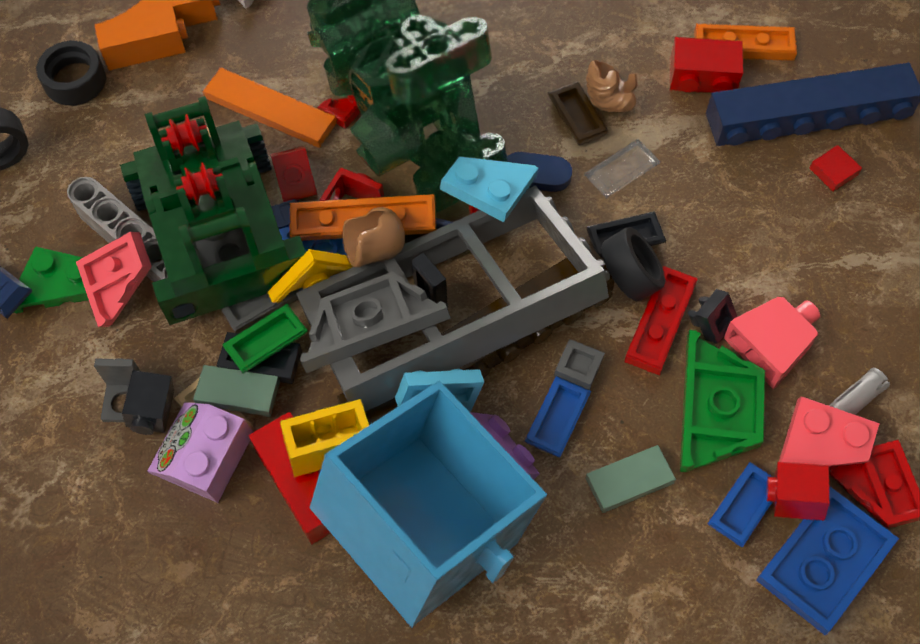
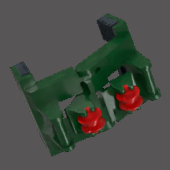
M205 96L198 97V102L155 115L152 112L145 113L144 115L156 146L133 152L135 160L120 165L123 179L126 182L137 211L148 210L168 274V278L152 282L158 304L169 325L268 294V291L306 253L300 235L283 240L260 177V173L272 170L258 123L242 127L238 120L215 127ZM204 116L211 137H209V134H208V131H207V128H206V125H205V122H204V119H203V118H199V119L192 120V121H190V120H191V119H194V118H197V117ZM167 126H171V127H169V128H166V129H163V130H160V131H159V129H161V128H164V127H167ZM242 227L250 253L204 268L196 242Z

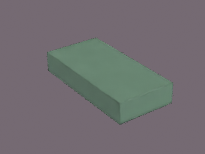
M203 365L193 401L195 403L210 404L219 409L271 417L280 380L278 376L253 372L242 374L240 370Z
M658 445L587 473L585 478L602 513L674 484L676 480Z

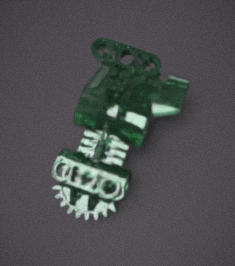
M310 0L307 3L306 8L311 22V31L307 32L311 47H321L329 56L324 62V70L331 92L336 96L353 94L362 115L350 129L351 133L361 143L356 151L377 176H382L409 160L421 167L413 175L416 195L434 194L437 213L461 201L440 190L442 178L459 157L508 162L505 140L501 135L496 133L480 135L470 75L486 67L492 60L488 24L484 19L467 17L448 25L446 22L429 15H421L415 0ZM433 123L438 131L430 134L425 139L423 128Z

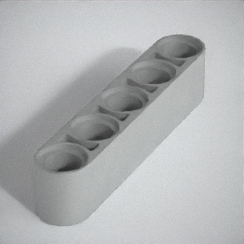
M80 177L72 181L67 189V195L79 217L108 243L129 232H140L152 265L146 276L153 282L168 278L164 261L161 260L155 263V261L163 258L153 228L95 179Z

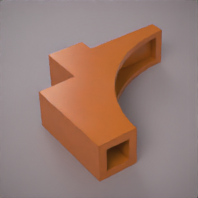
M141 0L124 13L102 23L94 24L99 50L108 70L186 53L183 39L189 38L186 27L218 20L214 6L220 5V1Z

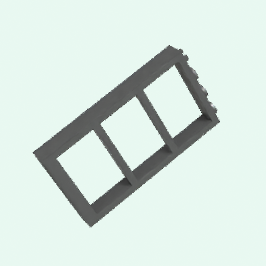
M535 185L527 189L505 222L479 210L404 244L402 251L394 258L357 268L352 267L297 292L296 295L310 326H312L318 317L317 309L321 298L393 271L405 278L406 282L410 284L407 277L413 275L412 259L421 253H424L436 265L470 250L508 306L444 336L441 335L436 325L422 329L429 341L428 343L364 373H360L352 356L330 364L347 401L351 402L361 399L364 411H368L395 398L404 373L457 369L609 298L606 281L610 280L609 272L603 269L605 263L601 259L596 260L593 257L587 241L583 237L578 238L575 235L569 219L566 216L561 217L550 196L545 198ZM537 219L579 273L521 299L483 243Z

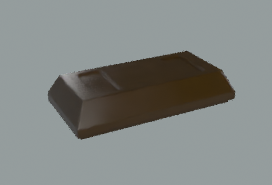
M579 82L548 92L550 99L578 145L609 134L608 129Z

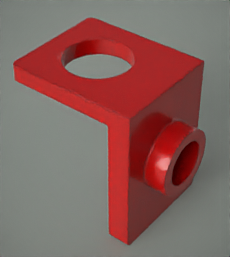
M304 146L270 154L283 202L317 195Z
M340 167L321 196L320 201L330 200L334 191L335 195L332 200H342L345 194L356 199L384 197L383 185L373 181L366 174H356Z

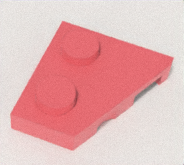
M129 232L76 261L98 327H109L114 323L152 267L140 232Z

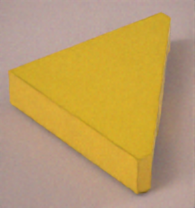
M309 249L268 291V295L273 303L278 304L290 292L299 288H308L353 266L349 262L347 255Z

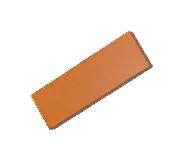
M696 24L694 38L743 41V59L794 61L797 54L795 27Z

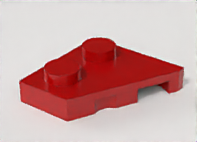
M899 439L873 446L868 462L829 467V475L886 529L920 521V490Z

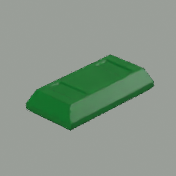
M285 304L222 345L242 374L305 335L308 330L289 305Z

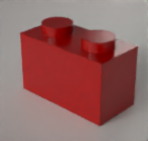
M675 37L670 56V90L713 93L739 88L743 76V41Z

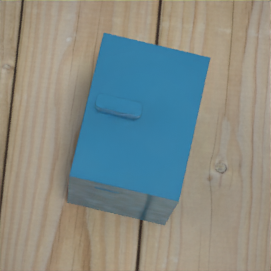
M439 380L327 452L323 460L310 509L406 622L413 627L484 570L487 571L486 576L492 583L500 579L514 558L509 550L517 545L547 494Z

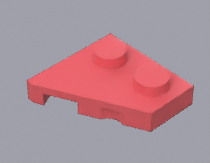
M800 397L795 406L779 462L829 465V467L868 462L880 423L805 397Z

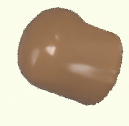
M374 208L364 216L346 220L343 225L344 250L349 262L355 268L394 258L404 247L405 232L400 218L389 208Z

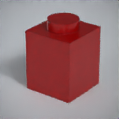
M777 462L775 477H767L766 500L774 502V517L825 521L829 507V465Z

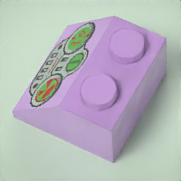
M184 402L148 472L218 503L250 442L248 435L253 433V431L243 418L210 404Z

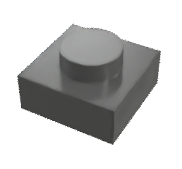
M569 339L555 369L554 377L557 376L590 390L605 353Z

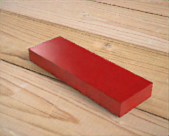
M665 266L662 267L665 276L664 288L650 296L624 360L625 363L656 375L661 373L698 278Z

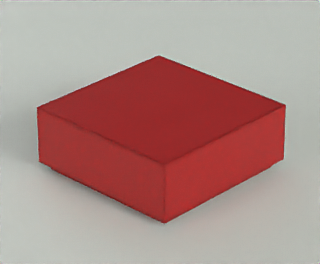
M836 145L812 161L809 169L834 192L858 176L862 167L839 145Z

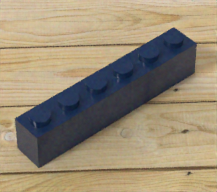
M910 62L713 92L710 96L706 116L716 146L729 144L734 146L754 140H772L786 135H805L818 130H837L850 125H869L882 120L905 119L913 116L920 103V84Z

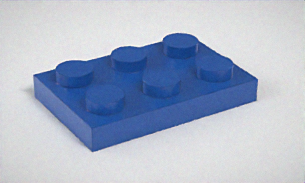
M829 486V507L825 521L803 519L757 577L756 581L823 635H826L831 631L899 538Z

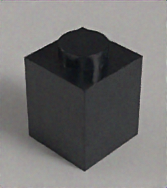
M132 370L122 410L126 427L135 433L151 435L154 431L165 433L174 395L172 376Z

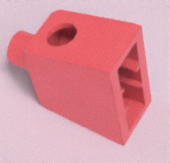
M776 297L730 321L724 339L745 361H750L765 370V382L774 389L814 343L818 332L811 324L820 318V312L810 301L806 300L794 308L785 298Z

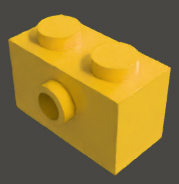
M361 399L280 421L294 477L321 470L327 452L369 426Z

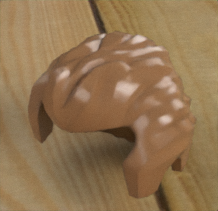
M592 60L586 76L587 92L592 104L601 111L621 113L632 110L636 105V97L632 93L637 87L636 74H629L628 80L624 82L621 80L619 72L613 66L603 61Z

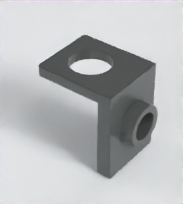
M95 359L94 367L106 383L101 420L103 422H124L122 413H117L113 410V401L118 396L127 394L132 370L140 371L133 359Z

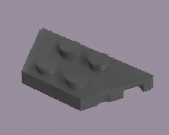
M394 271L321 298L317 309L318 317L312 324L309 332L312 342L308 353H302L301 363L306 373L446 321L451 319L447 306L442 301L436 304L428 299L423 289L416 285L408 284L405 278Z

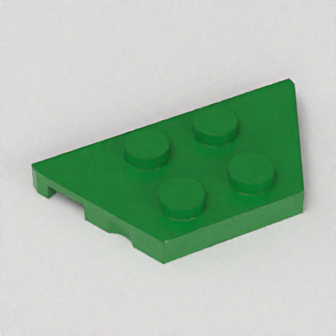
M689 330L687 335L680 472H688L759 448L764 442L765 370L750 361L738 358L733 351L724 346L718 349L700 338L701 333L696 330Z

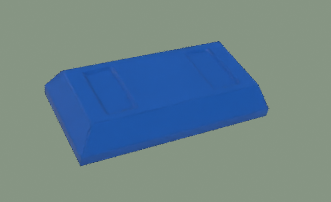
M556 376L524 442L560 458L591 391Z
M749 462L708 522V525L740 547H743L772 504V502L766 500L767 477L773 476Z

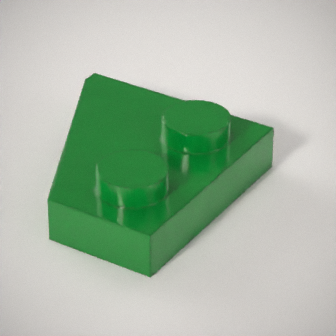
M35 246L19 278L23 284L32 290V293L13 313H22L23 307L43 304L45 308L60 306L65 302L76 303L89 300L76 261L83 257Z

